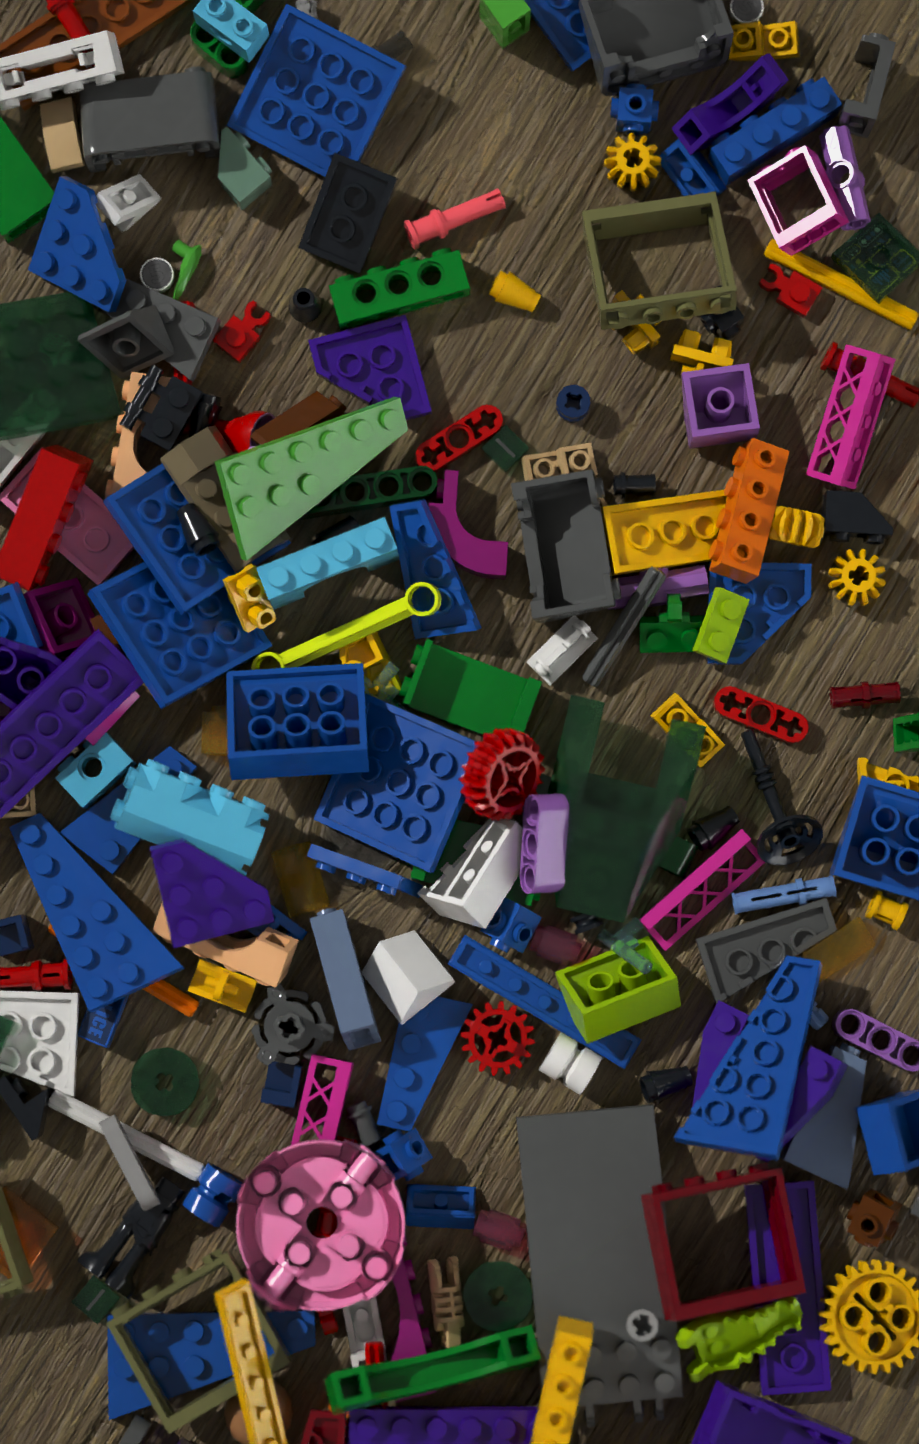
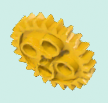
M877 1259L871 1260L870 1268L866 1261L859 1260L858 1271L853 1266H845L847 1277L836 1273L834 1276L838 1285H826L827 1290L832 1294L831 1297L820 1298V1301L828 1306L827 1310L818 1312V1316L827 1318V1323L821 1325L819 1330L830 1332L824 1343L827 1345L836 1344L831 1354L836 1357L844 1355L842 1364L851 1366L854 1363V1369L863 1372L867 1366L868 1373L877 1374L879 1367L882 1372L890 1373L891 1363L895 1367L902 1368L903 1361L901 1357L904 1356L913 1360L914 1355L910 1348L912 1346L919 1348V1341L917 1340L919 1335V1288H912L917 1279L912 1276L904 1279L906 1274L905 1268L898 1267L894 1271V1263L886 1261L882 1266L880 1260ZM878 1283L880 1295L873 1301L869 1293L870 1288L873 1284ZM855 1293H858L859 1298L868 1309L877 1311L875 1317L882 1325L871 1322L874 1318L873 1315L854 1298ZM850 1307H854L856 1319L848 1325L845 1314ZM900 1308L903 1319L899 1325L895 1326L892 1316L895 1310ZM884 1327L889 1329L894 1334L893 1340L890 1339V1336L885 1331ZM876 1332L879 1342L875 1349L870 1350L868 1339L871 1334Z

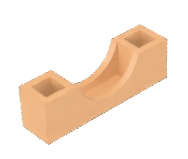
M131 371L130 381L125 380L122 389V400L126 401V404L127 402H132L140 388L138 382L142 375L146 376L147 374ZM161 376L158 383L166 387L171 377ZM151 394L143 410L152 414L160 397ZM125 412L124 414L119 413L117 419L116 433L121 434L119 447L114 446L112 450L111 466L115 467L113 480L108 479L105 499L147 473L140 466L137 457L138 441L146 424L137 420L131 431L119 425Z
M161 903L152 933L161 936L164 941L172 944L163 904ZM267 927L261 934L249 939H237L223 935L183 947L192 950L199 957L210 958L223 964L230 971L241 972L253 977L261 985L276 988L288 973L299 940Z

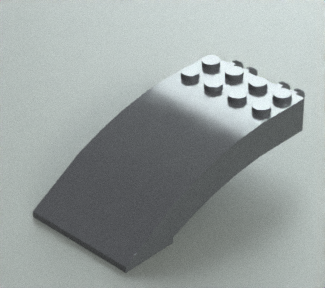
M653 1104L516 1117L537 1345L541 1357L539 1360L541 1389L543 1388L558 1316L593 1323V1339L577 1405L585 1406L584 1418L587 1427H595L593 1405L630 1401L633 1403L635 1423L643 1422L644 1412L641 1400L654 1399L653 1411L656 1421L664 1420L663 1398L683 1397L679 1347L675 1340L677 1321H668L664 1318L641 1194L652 1192L651 1186L662 1184ZM661 1202V1208L668 1239L665 1202ZM641 1309L653 1313L658 1321L656 1335L649 1341L644 1342L633 1339L628 1334L626 1328L627 1319L630 1314ZM640 1315L641 1319L638 1320L636 1317L632 1325L637 1328V1335L645 1336L644 1331L649 1334L652 1330V1325L647 1323L649 1317Z

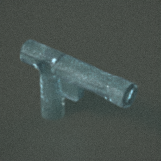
M389 661L385 668H383V671H381V674L373 682L364 676L365 694L409 711L393 699L399 691L390 681L400 670L394 663ZM379 686L378 693L376 695L369 692V688Z
M634 917L614 935L606 929L598 934V940L629 962L640 972L648 974L652 970V962L634 950L639 945V942L633 936L643 928L638 918Z

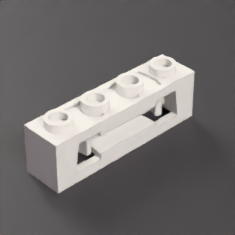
M105 30L0 58V109L9 110L20 106V100L32 98V102L48 100L52 98L51 92L63 90L64 94L75 93L84 90L83 84L93 81L96 82L97 86L115 82L116 75L124 74L115 33ZM92 48H93V51H91V52H87V53H83V52H82V53H79V52H81V51H85V50H89V49H92ZM77 57L80 66L88 68L92 67L91 65H95V68L84 71L71 69L29 81L25 80L24 72L13 70L11 73H6V71L16 68L31 70ZM24 84V86L15 89L12 88V86Z

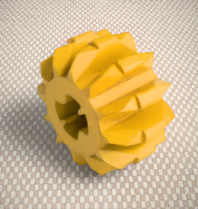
M631 132L628 134L627 142L618 136L615 138L616 147H607L606 154L610 158L605 159L603 165L611 169L607 174L609 180L619 177L617 183L619 189H622L625 182L630 183V190L632 192L636 191L638 181L644 188H647L650 184L648 177L657 178L659 171L655 166L660 165L661 157L653 155L657 151L656 144L645 146L647 142L646 135H643L639 142L635 141L634 133ZM631 157L638 159L637 165L635 163L633 168L627 166V159L630 161Z
M776 506L769 538L791 545L808 548L818 547L824 535L825 519L822 515L810 511Z
M852 549L845 552L846 560L840 556L834 559L835 564L839 568H830L828 570V575L838 578L828 584L829 588L840 587L841 591L835 596L837 600L842 599L845 594L849 595L848 606L855 604L857 596L862 606L867 605L868 595L874 599L880 596L879 591L875 587H884L886 585L884 579L876 577L885 572V567H873V564L878 560L877 555H873L869 561L865 560L866 549L859 551L857 559ZM856 570L862 573L860 577H865V580H862L858 585L852 583L854 578L849 579V575H852Z

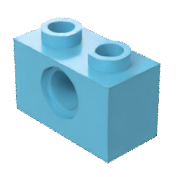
M200 0L193 9L197 25L249 63L270 37L267 24L235 0Z
M107 732L94 746L86 740L82 745L85 750L76 759L70 756L57 768L60 774L55 779L86 810L125 775L130 766L133 767L136 764ZM92 759H99L102 763V771L96 777H88L85 772L87 762Z

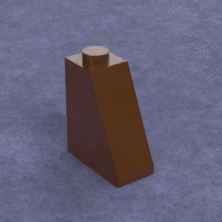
M316 391L255 430L250 437L259 446L345 415L343 412L347 408L333 395L327 399Z

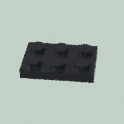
M335 152L298 248L355 272L362 273L399 178Z

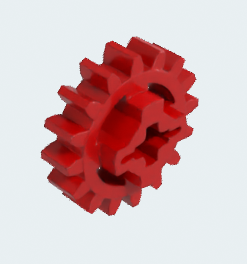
M499 1001L497 1009H492L490 1003L487 1002L485 1003V1012L481 1013L476 1008L473 1010L476 1016L474 1021L465 1019L464 1023L470 1027L469 1032H461V1037L468 1039L469 1043L462 1046V1051L471 1050L473 1053L468 1059L469 1063L476 1060L481 1062L478 1071L482 1072L486 1066L491 1067L492 1076H496L498 1068H503L504 1072L508 1075L510 1074L509 1065L514 1063L515 1066L521 1068L523 1066L519 1058L521 1056L530 1058L531 1054L525 1048L526 1045L535 1044V1040L527 1038V1033L534 1030L533 1026H524L523 1022L527 1018L526 1013L519 1017L515 1015L516 1005H513L507 1011L504 1010L503 1001ZM492 1015H503L498 1024L487 1026L481 1022ZM513 1022L517 1024L520 1030V1043L512 1039L510 1028ZM506 1023L503 1037L507 1039V1043L505 1045L498 1044L492 1053H489L492 1039L488 1037L490 1031L496 1033ZM475 1033L483 1037L486 1048L482 1055L475 1046ZM507 1050L514 1054L507 1060L493 1061L497 1053Z

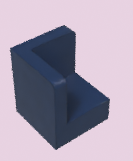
M17 915L0 920V957L34 949L27 915Z
M277 1061L269 1064L260 1102L295 1108L303 1066L279 1063Z

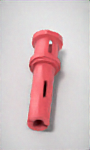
M499 188L442 212L439 209H433L429 215L413 222L410 220L404 221L405 232L413 249L420 248V244L436 237L440 239L445 238L449 230L501 209H506V204L503 196H500Z

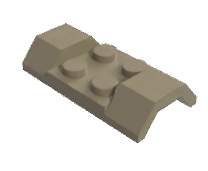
M215 425L207 427L181 442L161 457L160 461L188 503H194L219 533L218 540L220 545L218 548L234 572L237 573L258 557L276 546L284 544L291 538L285 530L248 561L241 559L215 461L237 454V452L234 453Z

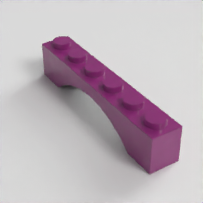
M404 1234L403 1245L408 1246L406 1235ZM402 1254L399 1266L392 1277L398 1295L400 1326L396 1347L390 1361L428 1354L427 1349L433 1347L429 1328H422L419 1315L424 1314L420 1293L413 1294L410 1281L416 1280L411 1259L405 1260L404 1254ZM436 1390L396 1399L395 1402H400L420 1397L423 1395L435 1393Z

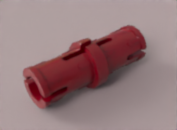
M865 681L855 686L830 687L832 709L850 706H862V709L870 708V705L897 704L901 702L898 681L882 684H869L868 681Z

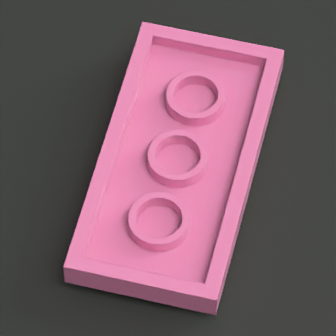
M40 450L0 494V501L14 513L17 511ZM84 484L75 502L72 516L65 524L61 533L62 540L57 551L96 585H100L111 576L134 550V546L103 503L104 500Z

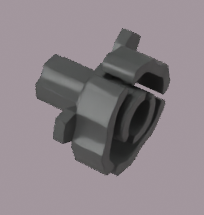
M281 984L276 988L271 986L267 988L268 998L254 1012L255 1018L260 1020L265 1009L268 1006L274 1005L267 1013L264 1021V1034L269 1043L261 1036L260 1024L252 1027L255 1041L260 1048L257 1058L266 1066L273 1061L291 1065L297 1064L300 1060L299 1056L288 1057L279 1051L287 1053L300 1051L314 1037V1045L303 1054L305 1058L310 1059L311 1055L315 1054L322 1046L323 1041H331L333 1039L334 1026L326 1023V1016L319 1002L314 1001L311 1003L318 1016V1022L315 1024L313 1015L306 1006L298 1002L287 1001L291 997H298L308 1001L309 995L305 991H285ZM288 1020L295 1022L294 1026L299 1028L298 1033L289 1034L280 1027V1022H287Z

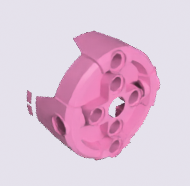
M328 1139L308 1140L290 1145L280 1151L275 1150L268 1155L247 1177L237 1199L239 1204L236 1221L237 1240L243 1261L247 1267L246 1272L251 1286L262 1297L283 1310H298L299 1308L313 1311L335 1310L352 1305L362 1299L368 1300L375 1297L393 1277L405 1248L403 1245L405 1234L403 1202L394 1182L395 1177L385 1165L386 1162L366 1146L358 1145L348 1140L343 1142ZM327 1207L337 1216V1229L327 1238H317L307 1228V1217L315 1208ZM269 1304V1305L272 1306L273 1308H275V1309H277V1310H279V1311L282 1312V1310H280V1309L274 1307L273 1305Z

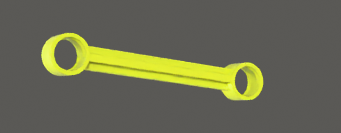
M414 583L407 589L405 597L280 654L276 652L259 654L254 659L251 670L259 669L261 662L266 657H273L278 660L281 668L300 667L412 615L431 616L441 606V593L431 583ZM419 587L430 589L435 596V603L429 611L420 612L413 607L412 595Z

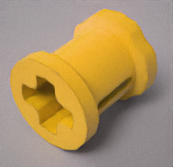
M877 889L869 902L865 917L868 919L872 917L890 924L891 928L897 931L906 916L909 904L906 902L899 903L884 896L881 890Z

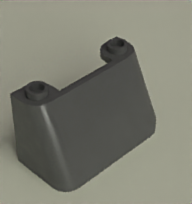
M579 0V9L597 81L602 94L605 96L618 95L620 87L626 88L628 84H642L647 87L713 69L723 64L729 57L734 32L722 0Z
M190 67L184 73L117 80L113 83L98 86L93 81L86 83L83 86L84 90L79 91L83 156L90 173L107 171L106 163L110 162V160H113L115 165H121V160L182 152H187L188 156H195L194 150L205 152L206 159L218 158L220 156L221 137L214 78L211 72L205 71L204 67Z
M593 469L511 483L513 499L517 502L518 511H521L517 514L524 542L530 580V594L535 597L530 602L532 618L537 623H544L615 607L616 599H621L622 596L619 579H612L599 500V498L605 497L602 477L596 478Z

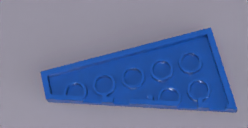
M41 813L9 827L89 1012H95L185 969Z
M786 956L766 988L765 996L756 1010L753 1009L748 1017V1023L740 1036H736L710 1078V1084L701 1099L695 1102L690 1110L691 1115L674 1136L676 1142L779 1160L822 970L821 961Z
M306 1309L282 1310V1312L279 1310H265L290 1355L316 1345L315 1311ZM219 1311L143 1313L125 1324L167 1399L233 1376ZM112 1314L107 1315V1322L114 1318ZM107 1326L109 1420L152 1404ZM262 1331L268 1357L275 1352Z

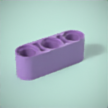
M564 794L529 795L525 800L520 884L526 894L560 892L564 887L569 826V803Z
M842 1009L834 1015L832 1029L840 1038L901 1069L912 1072L919 1071V1058L913 1065H907L903 1060V1051L908 1046H914L919 1052V1041L858 1010ZM848 1014L853 1015L858 1023L857 1029L851 1034H846L841 1029V1020ZM883 1030L888 1036V1044L885 1048L877 1050L873 1046L871 1039L876 1031Z

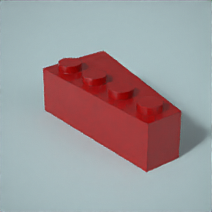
M58 444L41 448L0 551V579L12 584L18 582L21 588L28 591L44 584L50 570L47 564L51 555L55 554L62 540L61 533L65 524L72 516L75 502L94 460Z

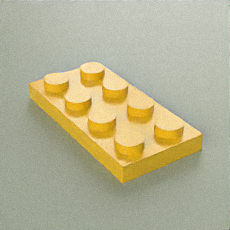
M724 490L601 507L612 576L647 571L650 567L668 568L711 561L712 559L708 557L709 550L713 541L717 539L720 529L716 526L717 518L720 511L725 508L727 501Z

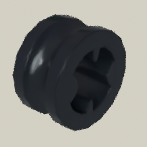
M598 908L570 919L571 923L576 924L577 928L574 931L576 935L604 924L603 920H599L597 917L599 913Z

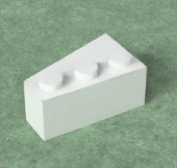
M489 819L463 845L466 851L452 865L447 862L440 869L444 874L429 889L424 886L417 894L440 916L486 929L520 874L523 828L513 820L501 819L497 821Z

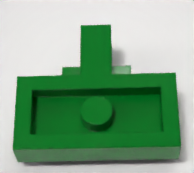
M667 594V612L659 613L658 616L641 617L639 621L640 653L694 652L692 650L705 615L690 616L689 612H682L681 594Z

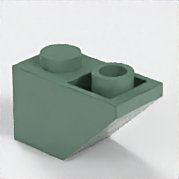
M225 127L221 132L218 180L224 191L241 210H244L273 185L269 175L272 173V170L263 158L259 156L255 159L250 154L248 149L251 146L240 132L237 131L233 134L228 127Z

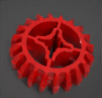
M495 728L493 733H484L483 742L474 741L475 749L473 752H466L469 759L467 764L461 765L465 774L459 778L464 785L460 792L466 797L465 803L476 814L491 820H510L513 815H521L522 807H524L525 800L529 795H538L536 788L539 784L544 783L540 779V774L546 770L541 764L545 756L540 753V746L528 734L513 728Z

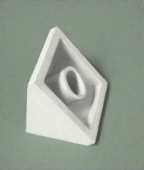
M415 930L379 941L362 971V975L401 1025L455 983V980Z

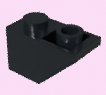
M827 490L823 495L822 516L825 519L823 536H829V541L850 542V537L863 538V543L881 545L884 544V540H889L893 536V527L861 492Z

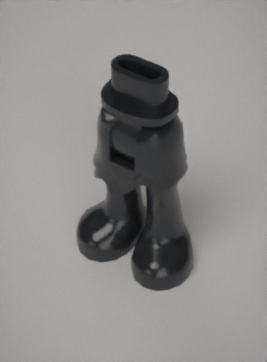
M164 1176L154 1187L161 1204L144 1212L136 1199L122 1216L123 1220L107 1242L98 1251H85L77 1260L92 1274L102 1279L131 1236L134 1235L136 1242L105 1280L107 1285L128 1299L133 1296L136 1290L133 1276L148 1252L151 1257L154 1249L158 1247L160 1239L172 1221L174 1211H177L179 1208L176 1204L185 1193Z

